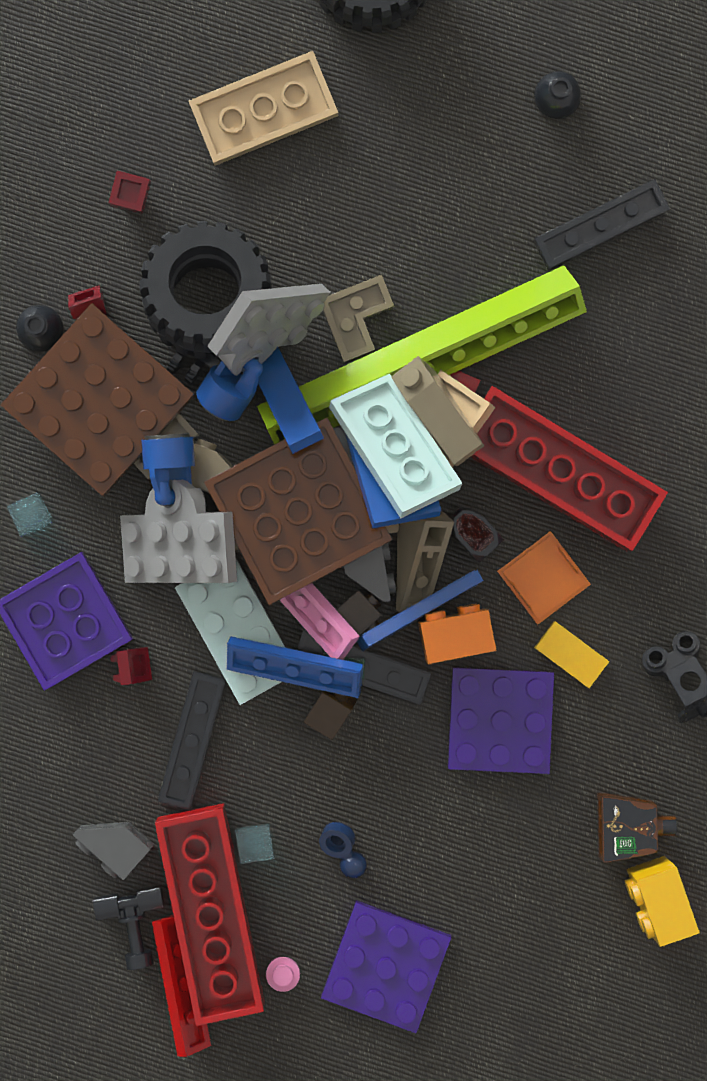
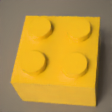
M662 856L627 869L630 879L625 880V885L631 900L634 899L636 905L640 907L641 911L636 912V917L642 932L646 933L648 939L653 938L662 947L700 933L678 869L670 860Z

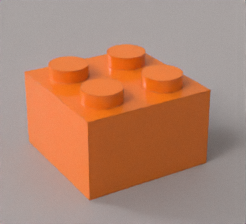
M475 603L457 607V614L446 615L444 610L425 614V620L418 621L425 661L428 664L497 651L489 610L480 609L479 604Z

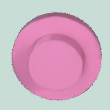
M288 957L275 958L270 962L266 970L268 984L274 990L280 992L293 989L300 978V970L297 963Z

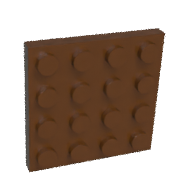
M91 303L0 406L104 497L142 455L141 440H145L144 436L160 435L195 395Z
M327 417L317 422L324 439L293 454L285 439L204 482L220 512L233 513L234 540L269 605L392 541L385 526L372 528L356 470Z

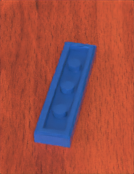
M277 347L269 358L262 363L263 372L259 377L258 384L293 454L324 439Z
M478 570L468 573L362 634L357 641L362 652L424 617L425 614L433 612L473 589L484 580Z
M232 636L227 643L226 670L358 698L360 695L363 664Z

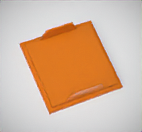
M551 531L497 571L537 625L591 585Z

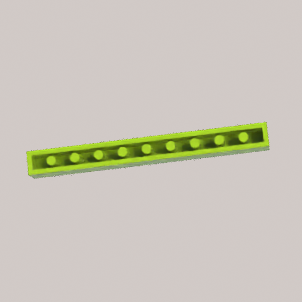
M565 266L559 267L301 385L299 389L316 423L327 417L332 427H337L340 424L329 408L331 400L388 374L393 376L417 356L430 365L437 374L440 370L448 375L586 313L580 286ZM268 402L258 405V410L274 445L285 440Z

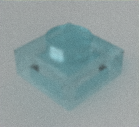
M38 492L7 506L20 537H25L53 524L44 501Z
M269 823L237 828L235 830L240 864L274 859L275 855Z

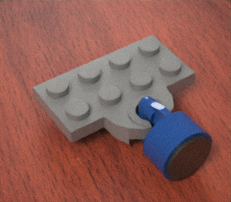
M323 284L242 291L207 346L222 361L219 365H215L210 369L197 389L196 395L200 405L209 414L224 421L238 420L255 395L259 377L263 372L262 363L269 358L277 347L295 345L304 339L307 334V327L313 318L323 311L325 307L324 302L331 292Z
M190 433L144 436L145 440H141L143 469H149L153 489L146 500L145 514L120 516L125 583L237 582L233 513L206 512L205 497L201 488H195L192 485L191 466H195L193 437H190Z

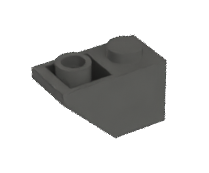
M388 543L344 566L347 576L383 602L391 601L390 594L396 593L393 573L387 574L385 561L391 560Z
M130 822L81 825L73 834L77 839L75 843L80 850L89 856L94 854L103 862L101 867L113 878L119 876L122 880L129 875L154 845L152 841Z

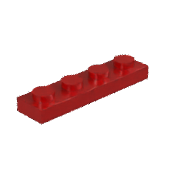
M172 914L153 921L152 925L177 1056L188 1057L210 1047L211 1042L207 1024L196 1026L174 915Z

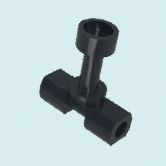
M161 885L138 889L135 895L119 897L118 893L93 899L96 921L118 917L119 923H126L131 950L130 953L125 954L127 970L142 969L154 964L151 949H144L139 920L145 918L144 911L164 908L165 904Z

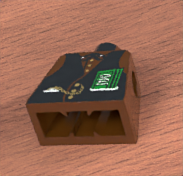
M597 793L599 858L603 862L657 853L658 836H676V817L657 816V805L653 801Z

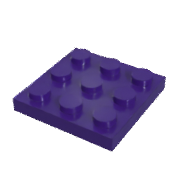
M84 552L78 553L0 599V615L44 691L133 640L131 633Z
M452 667L448 769L550 774L554 672Z
M356 900L321 994V999L417 1033L450 943L451 935Z

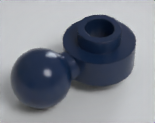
M332 822L325 826L320 836L319 844L321 849L331 857L341 858L340 869L346 877L358 878L362 876L366 871L367 862L361 853L352 851L355 843L354 832L343 823Z

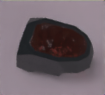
M460 507L453 514V535L477 563L481 562L504 541L494 527L474 509Z

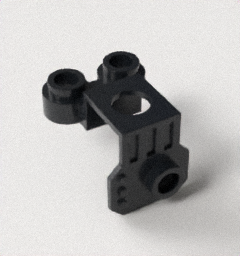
M688 631L678 633L673 639V651L670 653L661 647L647 649L642 658L644 670L651 676L663 675L667 682H671L684 704V710L678 714V722L685 723L699 715L701 718L707 717V675L696 658L700 652L698 637ZM688 639L693 644L689 648H683L680 646V642ZM660 655L662 661L654 664L650 661V657ZM686 673H695L699 676L701 684L698 689L687 691L680 684L681 677Z

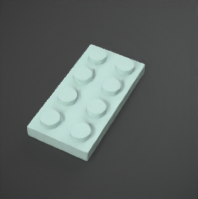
M390 374L330 401V410L400 518L460 490L462 486L461 480L422 421L407 403Z
M236 559L237 582L181 583L175 589L239 705L281 683V681L226 670L227 643L230 637L286 647Z

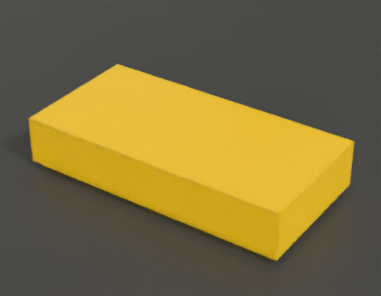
M553 621L534 647L587 688L592 686L609 663L607 659L556 621Z

